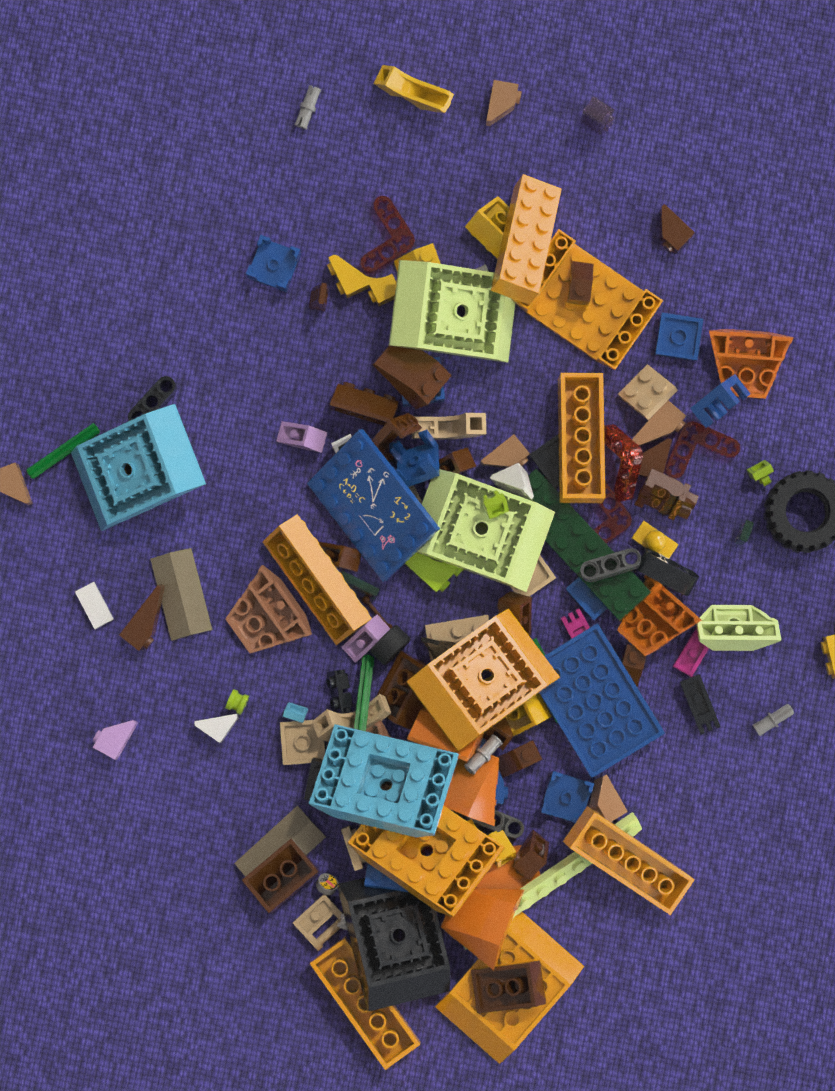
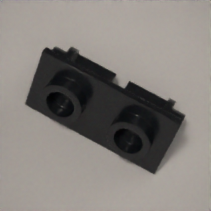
M345 669L327 672L326 684L328 689H330L331 709L336 713L351 712V707H353L351 692L343 693V689L350 688L348 673H345Z

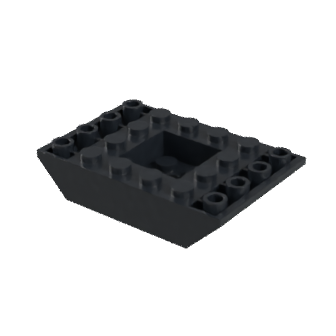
M365 878L337 884L367 1012L450 992V965L437 913L433 908L410 892L365 887ZM395 930H400L403 933L401 942L394 940L393 932Z

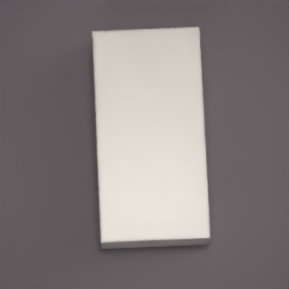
M95 582L75 591L94 629L114 620Z

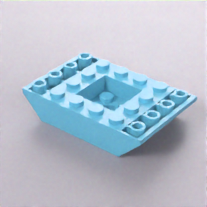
M175 404L143 414L76 446L71 452L101 531L206 484ZM126 464H129L132 468L130 475L125 472Z
M335 724L309 805L335 818L412 837L433 836L438 826L459 754ZM389 781L392 783L391 789L387 791L382 790V783Z

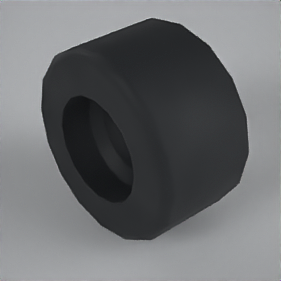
M395 625L372 647L371 653L383 665H387L399 654L400 650L402 651L411 639L398 625Z

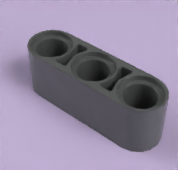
M629 548L586 561L580 568L581 577L585 582L592 583L633 571L640 566L641 555L636 549ZM630 554L635 555L637 562L628 564L625 561L626 556ZM607 561H614L617 567L610 571L604 565ZM587 567H593L596 570V574L588 577L584 574V570Z
M495 810L494 814L500 816V823L496 826L467 817L468 820L472 819L474 823L500 832L503 830L506 836L517 838L524 832V825L519 819ZM512 822H517L520 825V830L516 834H511L508 831V826Z

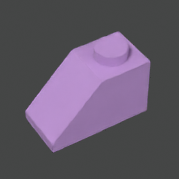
M282 421L276 442L322 453L327 432L309 425Z
M376 615L342 646V649L356 663L390 628Z
M132 720L104 728L102 732L98 730L93 738L95 743L93 748L114 760H118L139 722Z

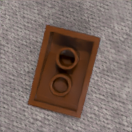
M388 345L372 364L415 409L428 405L452 376L436 359L422 350Z
M540 960L495 966L494 971L489 967L471 970L477 1013L537 1007L546 1004Z

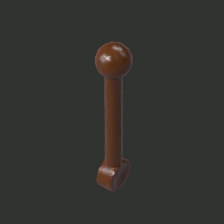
M367 595L363 596L362 602L367 604L374 614L378 615L391 629L393 626L388 624L370 602V597Z

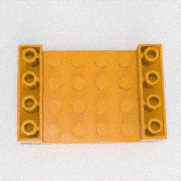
M558 229L550 240L539 294L530 305L515 299L512 300L529 316L593 360L616 370L663 300L649 290L645 289L643 291L577 246L575 244L576 240ZM572 261L594 264L591 299L588 306L567 303Z
M521 912L511 921L496 966L540 960L546 1004L537 1007L477 1013L471 970L488 967L478 958L435 1007L500 1064L521 1044L571 986L584 966L526 914Z

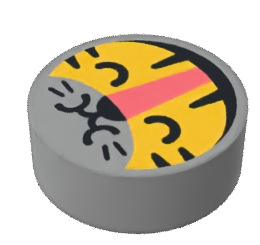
M324 873L319 876L316 887L322 894L332 895L337 890V884L339 883L333 875Z

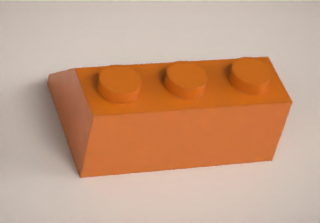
M423 707L413 724L407 740L458 753V759L467 762L476 753V749L480 747L484 733L463 749L457 751L427 709Z

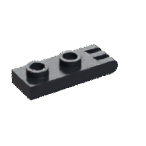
M700 674L679 681L700 734H705L702 727L705 724L709 732L713 731L710 724L712 721H714L717 729L721 726Z

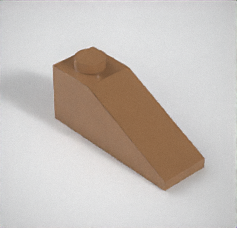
M668 400L649 419L624 450L626 452L670 435L674 430L678 433L686 424L683 421L686 415Z

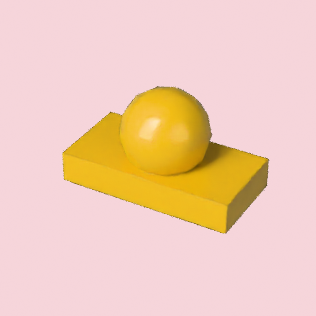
M645 521L641 523L631 538L644 548L656 551L667 558L671 557L679 545Z

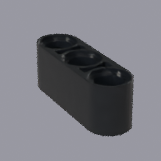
M169 376L161 377L130 410L128 420H133L134 415L137 413L146 414L163 408L177 392L175 381ZM165 382L172 383V389L169 392H164L161 389ZM152 397L157 398V406L153 408L148 407V400Z
M649 548L644 550L641 555L640 566L637 568L638 571L686 596L690 595L699 579V575L694 571Z

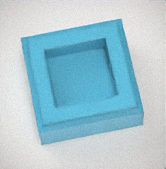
M289 702L284 710L283 717L303 723L308 709Z

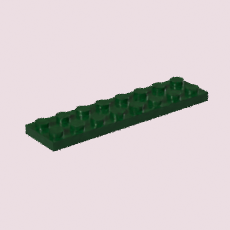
M535 469L528 475L534 495L531 501L555 512L545 542L607 609L621 621L649 596L651 591L632 571L592 583L585 582L582 579L580 568L584 562L615 552L569 503H560L559 492ZM607 561L604 566L607 570L611 571L617 567V564L614 561ZM587 567L584 570V574L592 577L596 574V570L593 567Z

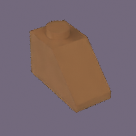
M498 80L493 81L486 126H491L513 111L515 103L520 104L522 91H518L519 84Z
M513 434L483 458L480 463L483 466L508 468L517 463L524 466L529 461L527 457L530 453Z
M15 462L0 468V492L27 505H32L33 503L19 464Z
M607 774L594 780L589 804L592 810L610 822L628 812Z

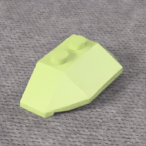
M711 605L700 617L702 621L696 624L699 642L712 651H754L781 641L778 620L770 618L766 613L752 605Z

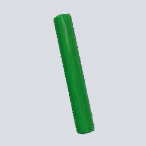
M91 424L26 470L30 478L35 479L71 454L76 446L94 438L100 433L99 428L96 424Z
M364 655L361 660L354 729L366 731L374 665V657L371 655Z

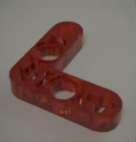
M379 196L375 199L374 211L391 238L361 258V268L366 273L378 271L411 250L415 244L414 235L393 202L387 196ZM380 201H382L383 203H388L387 210L389 213H391L392 210L394 211V213L389 214L385 219L383 218V216H386L385 211L383 209H378ZM392 218H397L400 221V226L396 229H392L388 225L389 220ZM401 237H410V245L402 244L399 246L401 251L397 252V248L392 242L396 241V244L402 242ZM384 247H391L394 250V254L386 258L382 255V249ZM378 252L383 262L380 263L378 259L374 262L373 268L370 266L365 267L366 259L374 260L377 258L375 253Z
M690 421L683 426L665 466V474L674 479L680 478L685 472L696 444L726 458L737 456L740 452V444L734 438L709 427L705 428L700 423ZM691 426H694L697 435L693 434L690 438V441L694 442L693 445L688 441L681 440L682 437L687 438L689 432L686 428H691ZM706 435H715L717 438L716 444L708 445L705 442ZM721 438L725 439V441L723 442V444L725 445L733 443V448L736 449V451H732L729 454L727 453V448L721 446L720 450H718L717 447L721 442ZM678 446H688L689 454L687 456L679 455L677 452ZM673 456L679 460H685L684 464L682 462L679 463L678 470H680V473L672 475V470L669 469V466L673 467L677 461L673 460Z
M604 425V444L621 458L614 486V495L618 501L631 500L643 459L642 449L616 425Z
M605 481V491L609 492V494L605 495V499L613 498L615 507L613 509H606L603 502L597 503L608 519L593 530L599 535V530L602 527L609 528L611 531L610 537L607 539L601 538L607 544L631 525L632 518ZM620 507L622 511L618 513L621 517H627L625 521L627 525H618V517L616 514L611 517L610 513L615 512Z

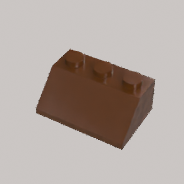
M343 382V385L337 384L330 402L332 411L385 426L389 420L395 418L399 402L395 401L396 397L384 394L383 397L375 395L376 391L364 388L363 391L355 389L356 385L348 382Z
M400 650L377 696L381 694L386 697L391 710V714L387 718L395 724L411 730L424 705L407 684V681L427 664Z
M291 838L244 877L242 881L266 911L272 914L320 874L321 871Z

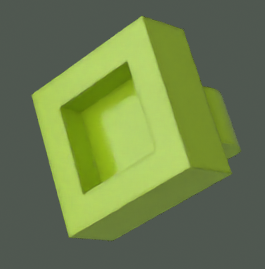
M766 460L746 469L749 477L754 481L759 480L763 486L772 483L768 474L774 472V470Z
M497 490L494 491L495 496L488 499L487 495L483 496L484 507L489 519L509 511L504 494H499Z

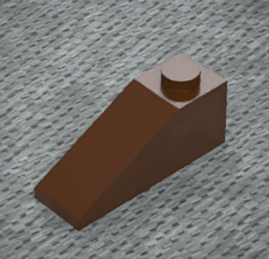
M162 584L156 586L119 634L138 651L144 648L147 650L154 642L152 637L156 633L165 588Z

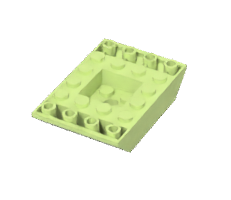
M399 260L389 345L508 363L515 302L507 296L490 291L494 272L431 262ZM459 305L465 308V315L463 317L457 314V307Z
M439 469L440 476L430 480L422 506L440 529L417 553L527 592L555 512L531 500L457 473ZM497 490L499 494H504L509 511L489 519L484 507L483 496L487 495L488 499L495 496L494 491ZM478 523H485L487 525L488 531L486 534L480 535L476 532L475 527Z

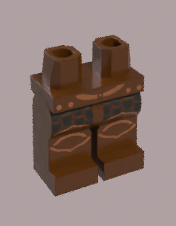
M651 469L634 505L640 508L644 504L657 509L662 515H669L668 518L673 521L676 516L687 520L699 496L689 492L691 485L687 483L683 485L680 481Z

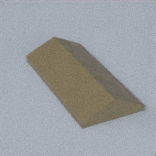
M192 548L151 558L157 585L162 584L165 586L162 607L171 641L213 630Z
M297 805L234 864L246 877L291 838L308 854L326 836Z

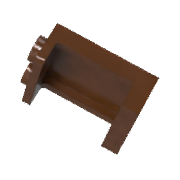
M406 413L389 420L372 439V442L387 461L392 462L394 456L389 450V443L393 442L398 436L404 438L420 431L422 427L418 424L416 417Z

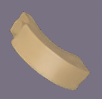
M464 413L446 417H416L422 429L412 434V439H421L418 433L424 430H428L434 440L463 439L486 435V413Z
M379 694L369 702L366 729L391 714L385 696ZM328 709L312 721L317 737L329 742L335 724L354 729L355 711L345 714L336 713Z

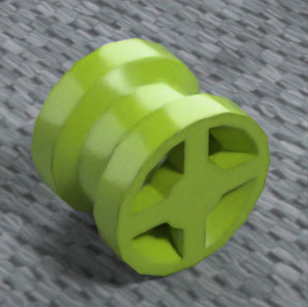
M233 689L225 709H233L237 714L241 715L248 702L249 695H241L238 693V690Z

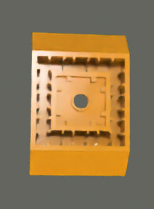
M507 609L427 664L411 677L407 684L455 749L460 751L560 677L512 612ZM482 671H490L493 676L492 680H483L481 676Z
M443 806L438 826L433 836L412 837L361 824L348 841V844L368 864L435 911L450 917L456 915L505 849L504 846L445 806ZM423 847H431L433 853L430 856L422 855L421 850Z

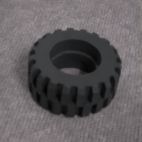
M806 470L805 472L798 471L787 475L775 484L767 495L768 498L764 503L765 513H763L764 520L767 522V531L772 533V538L775 542L778 541L783 548H789L797 553H811L832 544L835 540V481L832 478L828 479L825 477V474L820 472L813 473V471ZM797 493H812L821 500L824 506V520L813 531H799L787 519V503Z

